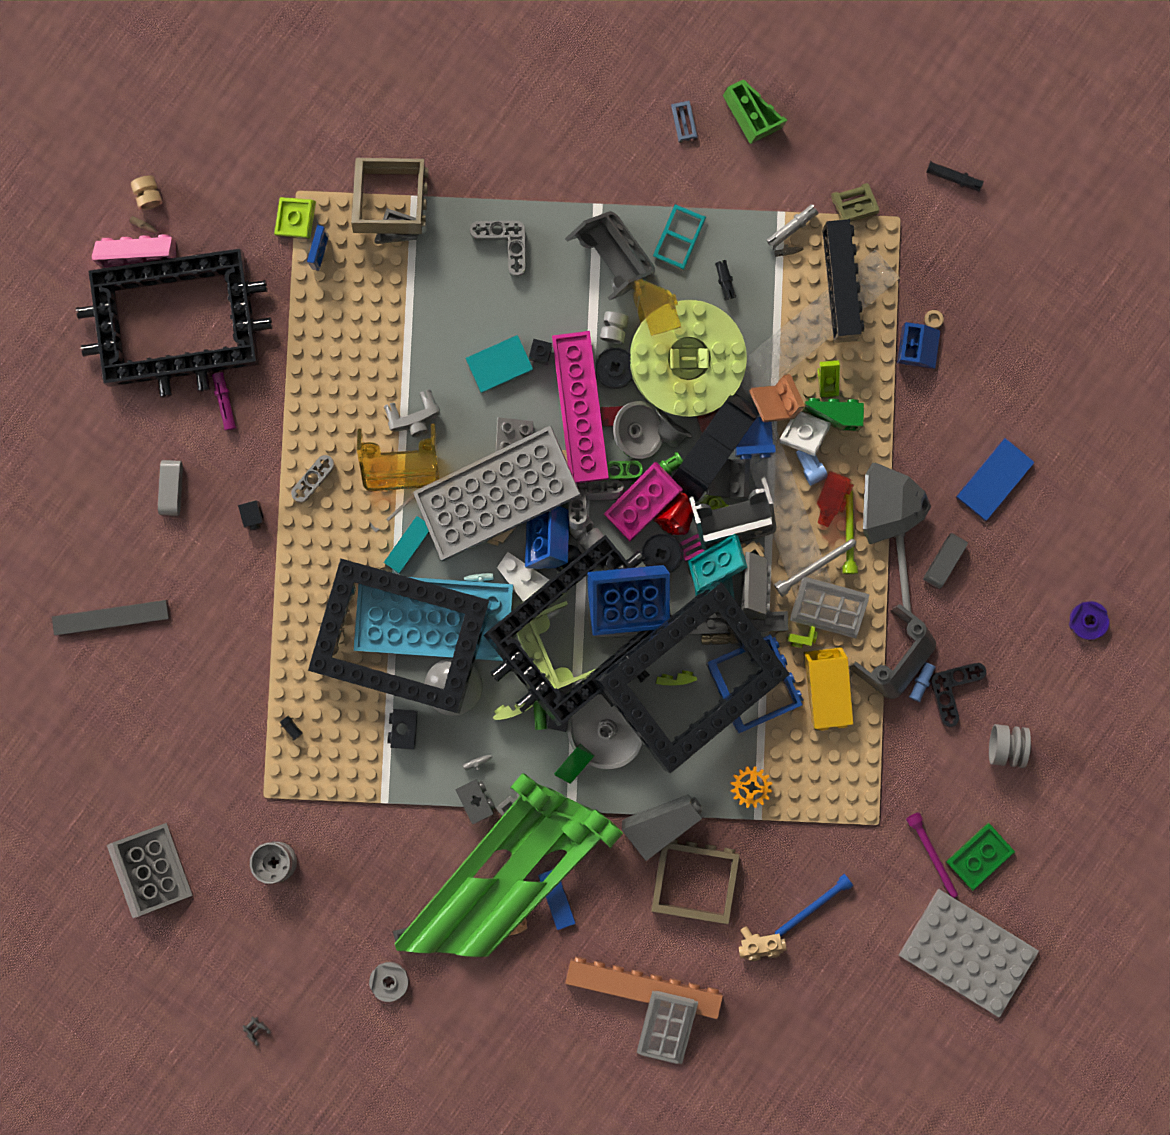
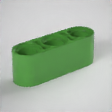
M638 461L607 462L609 480H637L643 472V467ZM637 466L640 472L637 475H632L629 472V468ZM618 467L620 474L617 476L611 475L610 468Z

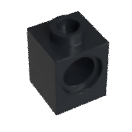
M533 339L529 361L548 365L552 343Z
M255 500L238 505L244 528H249L250 531L260 529L261 525L265 524L259 501Z

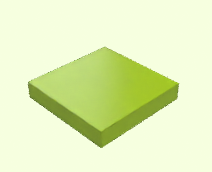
M280 197L274 235L310 239L316 201Z

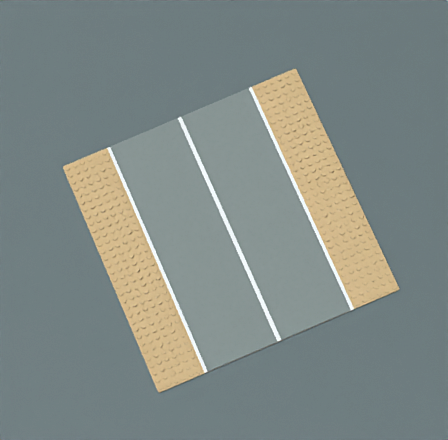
M297 191L295 198L315 200L316 205L311 238L293 237L264 797L463 807L455 789L478 779L479 782L483 781L487 789L484 793L487 799H492L496 808L509 796L513 799L516 798L517 792L510 787L524 773L538 784L549 787L581 805L593 810L596 809L600 813L638 814L689 794L691 798L695 797L701 804V815L704 818L861 825L879 824L884 696L849 669L853 725H848L847 728L829 727L828 730L823 731L815 729L811 718L804 652L842 647L848 657V666L856 661L871 673L877 666L885 665L889 538L869 544L863 532L865 474L871 464L878 463L892 469L900 218L895 216H868L850 222V225H854L852 244H856L854 263L858 264L856 282L860 283L858 301L862 302L860 320L864 321V332H862L857 341L834 343L822 229L827 221L841 220L839 214L819 213L808 221L804 228H799L773 250L766 240L794 219V215H799L801 212L683 207L706 216V219L685 269L682 270L653 257L673 207L424 196V199H427V210H423V215H426V227H422V234L418 235L417 240L376 244L375 237L377 234L353 233L351 224L353 193ZM363 193L362 220H383L387 208L416 218L417 196ZM676 210L668 230L693 240L701 220ZM612 211L619 216L655 267V272L626 294L609 301L607 297L614 292L611 284L612 279L615 278L614 274L594 247L589 249L581 246L578 238L568 242L565 238L584 220ZM475 221H520L525 227L526 269L522 276L514 277L509 273L508 240H476L470 234L472 223ZM317 225L324 226L329 235L319 271L312 270L307 262ZM490 225L486 226L487 230H482L480 226H477V229L473 231L477 235H480L481 231H486L487 235H490ZM496 225L493 227L492 232L495 235H500L503 232V228ZM505 225L506 235H509L508 231H514L516 235L519 231H522L518 226H515L514 229H508V225ZM666 234L658 254L682 264L691 244ZM514 244L511 247V251L518 254L522 251V247L519 244ZM511 257V260L515 259V266L511 269H514L515 272H519V269H521L522 267L519 266L518 259H523V257ZM727 260L730 276L733 277L732 284L736 295L734 299H724L721 284L718 283L719 276L715 263L718 261ZM681 300L703 301L718 307L729 315L743 336L746 346L747 363L743 380L736 393L755 407L756 405L749 390L756 387L775 386L787 374H791L803 403L809 401V398H820L822 402H828V399H840V402L857 399L859 403H864L863 427L859 431H839L831 426L816 453L819 462L823 464L827 471V479L810 486L804 475V469L795 453L798 450L780 443V438L790 419L772 421L773 445H775L776 453L771 455V458L760 459L759 456H752V459H750L749 495L755 489H763L761 478H765L773 501L777 529L770 535L744 542L746 545L752 541H755L756 544L759 542L765 550L763 553L764 558H767V565L771 567L770 577H767V583L770 584V595H766V602H770L769 612L788 611V631H764L759 633L762 637L771 634L772 638L775 637L780 647L777 648L779 654L784 655L788 664L785 667L788 672L793 674L796 682L793 685L796 691L800 690L802 694V706L737 734L733 723H731L671 774L663 770L643 744L635 758L619 768L601 769L587 764L571 784L555 776L554 773L574 751L569 742L568 730L566 732L549 728L535 730L533 707L524 713L507 719L495 720L493 718L496 715L494 711L502 705L505 707L509 705L513 711L516 710L514 707L515 703L528 693L527 688L512 671L506 674L499 682L494 678L500 672L492 677L490 672L502 664L503 661L475 659L474 667L479 672L482 680L480 699L470 711L455 716L442 714L426 704L308 671L340 558L414 578L466 581L464 577L469 575L493 573V580L483 582L509 584L497 568L507 552L525 563L527 522L519 525L504 544L499 543L498 546L488 544L486 541L444 562L441 561L432 537L428 533L399 574L383 562L415 517L418 516L423 520L424 518L414 497L389 521L386 519L412 496L411 491L414 492L494 453L496 450L498 417L533 421V434L551 426L561 450H566L552 341L553 335L590 331L595 368L598 356L606 349L619 347L630 354L631 344L637 329L645 318L656 309L671 302ZM605 312H617L629 316L628 326L624 329L626 332L624 344L609 343L600 339L602 327H605L603 323ZM515 335H518L528 359L533 339L552 343L548 365L530 361L533 371L484 393L480 392L465 359ZM839 360V396L820 397L817 369L820 368V362ZM611 365L612 369L610 371L618 372L619 365ZM596 376L600 407L624 406L635 401L651 404L641 394L634 379L623 388L610 389L603 386ZM431 389L435 404L439 406L440 414L425 423L428 432L421 436L412 437L409 429L396 432L390 431L388 426L389 420L384 406L388 404L390 407L389 403H395L399 417L408 416L425 409L419 393L424 391L427 398L425 390ZM720 408L704 415L692 417L673 415L663 411L676 424L690 432L693 437H686L676 448L663 441L655 454L644 459H634L625 455L616 444L613 427H602L606 461H638L643 467L642 475L655 462L659 464L662 460L666 461L674 456L675 452H678L684 461ZM735 449L728 459H740V457H735ZM320 456H330L335 463L332 472L307 501L300 503L294 500L291 495L293 487ZM323 460L321 462L323 466L320 468V470L317 467L314 470L318 471L321 474V476H323L324 473L321 471L325 467H330V465L328 464L330 460ZM614 466L609 470L613 476L620 474L618 467ZM637 466L629 468V472L632 475H637L640 472ZM675 470V471L672 472V475L670 476L671 478L673 477V475L676 473L677 470ZM310 474L308 482L316 484L318 482V475ZM635 480L621 481L624 485V493L631 487L630 483ZM303 482L302 485H304L305 487L303 490L298 489L296 491L298 494L297 498L305 497L304 491L306 490V488H308L309 491L312 488L306 485L305 482ZM851 482L853 484L854 540H856L854 562L858 566V574H842V566L846 562V552H844L807 577L869 594V600L856 638L815 628V631L818 632L816 643H812V646L803 645L802 648L792 647L791 642H787L788 634L808 637L810 627L790 621L801 581L790 587L789 593L783 597L778 593L774 584L780 580L787 581L846 543V483ZM593 488L591 491L598 493L601 489ZM706 491L704 492L700 500L706 495ZM721 497L729 506L749 501V498ZM618 499L586 500V515L594 523L593 527L598 528L604 536L606 535L626 560L636 553L637 550L642 552L645 541L652 535H672L661 529L660 525L652 520L633 540L629 541L604 515ZM569 502L561 505L560 507L569 510ZM580 503L573 504L574 508H580L583 506ZM576 515V522L580 521V515ZM694 517L687 534L672 535L679 542L698 534ZM370 523H371L375 528L378 527L379 530H378L377 532H375V531L369 526ZM569 533L568 545L576 546L580 549L581 553H584L585 550L579 545L580 540L574 539ZM697 538L683 545L682 547L683 549H685L699 542L700 540L699 538ZM701 545L686 552V555L688 556L702 549ZM660 550L659 557L665 558L667 552ZM684 558L679 568L670 573L671 615H674L695 598L693 578L688 561L685 562ZM642 562V563L639 564L636 568H638V567H646V566H645V564ZM598 565L597 568H595V569H594L593 571H591V572L603 571V570H602L601 567ZM555 568L534 569L549 580L559 573ZM742 571L732 576L734 598L740 608L742 602ZM588 574L548 607H553L565 601L568 603L564 608L547 614L550 620V627L546 632L539 634L553 669L566 667L572 672L574 678L596 669L634 637L595 638L593 636L588 598ZM354 582L356 591L355 595H352L348 608L350 612L346 615L343 626L345 628L344 632H341L338 643L339 650L332 657L425 683L429 670L437 662L450 657L353 651L358 598V583ZM807 588L804 598L819 602L822 592ZM514 589L512 611L523 603ZM826 594L823 604L838 608L841 597ZM845 599L842 609L857 613L859 602ZM803 602L800 612L815 616L817 606ZM821 607L819 617L834 621L837 611ZM840 613L838 623L852 626L855 616ZM709 633V634H710V635H712V634H728V635H730L731 633ZM517 634L511 637V639L519 641ZM688 634L645 669L650 674L648 678L640 683L639 679L635 677L627 684L671 742L675 740V736H680L689 728L691 723L694 724L704 716V712H709L722 699L706 663L740 648V643H710V645H703L701 643V636L703 634ZM746 652L717 664L729 693L734 691L733 688L739 687L744 683L750 674L753 675L761 669L751 663V658ZM682 670L694 672L693 676L697 677L696 681L684 685L667 686L655 684L657 676L661 677L662 674L672 675V680H676L677 673L682 674ZM583 679L572 684H569L565 687H562L558 690L562 692H569ZM781 681L740 715L743 724L793 703L784 682ZM393 709L418 710L414 750L390 748L391 744L387 743L388 732H392V724H389V714L393 713ZM546 713V722L548 725L549 715ZM288 715L290 718H294V723L303 732L294 741L287 731L280 727L282 725L279 723ZM403 723L399 724L397 727L398 733L404 735L407 732V726ZM491 755L492 758L481 764L479 770H476V767L464 770L463 764L478 757ZM746 766L750 770L756 766L757 772L763 769L762 775L768 774L769 778L766 780L767 782H772V785L768 786L772 792H767L766 794L769 800L764 798V805L758 802L757 808H754L752 804H750L749 808H746L745 802L742 805L738 804L740 799L734 800L733 797L736 793L730 792L734 788V785L730 784V782L736 781L733 775L739 776L738 770L741 769L744 772L746 771ZM750 774L742 777L740 781L744 782L747 780ZM757 775V782L759 785L764 786L762 779ZM753 782L750 785H742L748 788L749 792L752 789H760L753 785ZM738 788L740 795L745 798L746 793L744 790ZM758 792L755 794L753 800L759 798L762 793ZM474 795V796H473L474 799L472 800V803H473V804L476 803V804L479 806V805H480L479 802H480L482 799H481V797L477 798V797Z

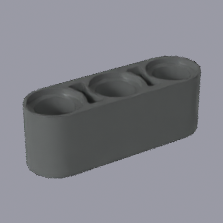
M951 532L927 570L923 580L940 590L968 542Z

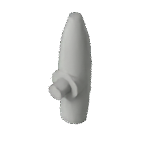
M491 755L478 757L463 764L464 770L475 767L476 770H479L481 764L492 758Z

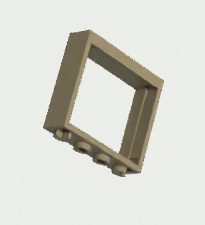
M356 158L351 218L353 233L422 234V227H426V215H423V210H427V199H424V194L428 193V183H425V178L429 176V169L425 167L424 159ZM365 174H419L416 220H362Z
M677 839L673 840L660 851L651 911L729 924L739 854L735 853L736 849L724 847V851L716 850L717 846L705 844L704 848L698 847L695 842L686 841V844H680ZM668 849L732 859L723 914L659 903Z

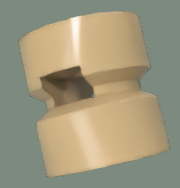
M143 176L130 183L134 195H137L135 199L139 210L152 209L163 203L159 191H156L158 187L154 176Z

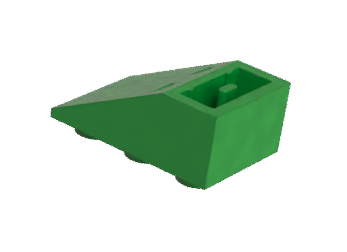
M809 398V401L804 403L805 407L802 410L814 417L830 422L831 426L839 431H859L863 427L864 403H859L857 399H849L847 402H840V399H828V402H822L820 398Z

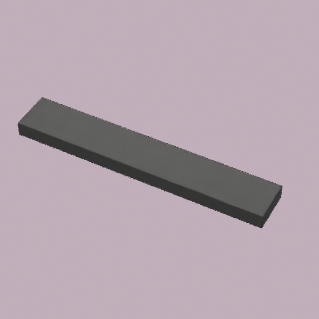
M167 600L52 616L54 636L167 620L170 618Z

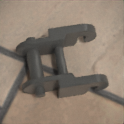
M252 1016V1021L247 1026L243 1025L242 1027L243 1031L248 1033L247 1037L258 1046L260 1043L254 1037V1034L260 1028L266 1030L268 1034L271 1033V1030L262 1021L259 1022L257 1017ZM256 1024L258 1027L251 1031L249 1028Z

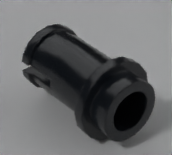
M288 715L279 723L282 725L280 727L284 728L294 741L303 732L294 723V718H290Z

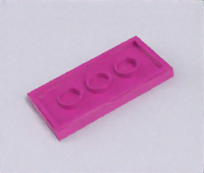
M655 462L604 515L631 541L683 489Z

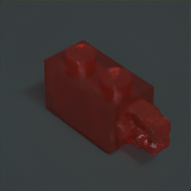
M832 471L829 472L817 501V505L821 509L818 519L820 525L829 527L835 516L839 515V512H844L847 504L844 500L847 494H851L854 487L852 479Z

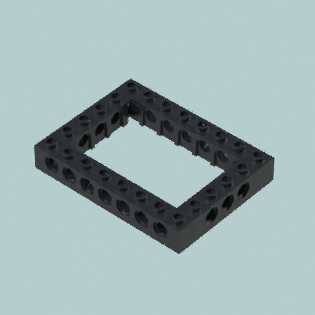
M340 558L308 671L460 714L492 601ZM354 582L423 603L426 602L441 608L465 613L444 689L332 657L339 650L338 643L341 632H344L345 628L343 626L346 615L350 612L348 608L352 595H355L356 591Z
M714 581L596 677L595 681L663 770L671 774L790 674L722 582ZM715 613L728 627L727 631L733 634L740 643L739 647L744 649L751 658V663L761 669L753 675L750 674L744 683L739 687L733 688L734 691L724 699H720L715 707L709 712H704L703 717L694 724L691 723L686 731L680 736H675V740L671 742L627 684Z

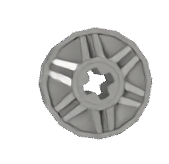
M994 724L989 741L990 764L1004 766L1009 758L1010 766L1015 767L1018 765L1020 768H1025L1031 751L1029 728L1022 727L1020 730L1019 727L1015 726L1010 734L1009 726Z
M268 842L259 845L250 857L252 874L257 880L267 884L287 880L293 875L297 867L295 851L283 842ZM279 860V864H272V861Z

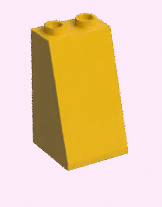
M842 647L804 652L811 718L814 728L823 731L828 730L829 727L847 728L848 725H853L848 657Z

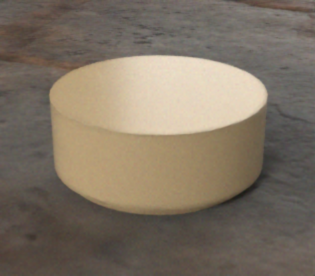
M931 310L924 316V325L938 329L943 324V315L937 310Z

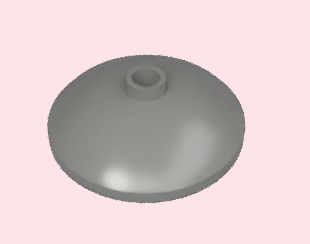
M643 401L630 402L624 405L617 413L613 425V434L617 446L625 455L634 459H644L652 456L658 451L663 442L658 434V427L662 418L656 412L655 407Z
M452 658L437 662L427 673L424 684L444 689ZM473 666L460 714L436 707L433 708L442 714L450 716L461 715L470 711L477 704L482 693V680L477 669Z

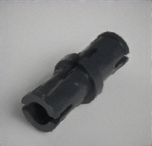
M727 260L716 262L715 266L719 276L718 283L721 284L724 299L736 298L732 284L733 277L730 276Z

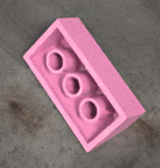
M159 235L158 238L140 236L139 239L121 237L120 240L102 238L101 241L95 242L92 260L99 267L108 268L176 258V241L170 235Z

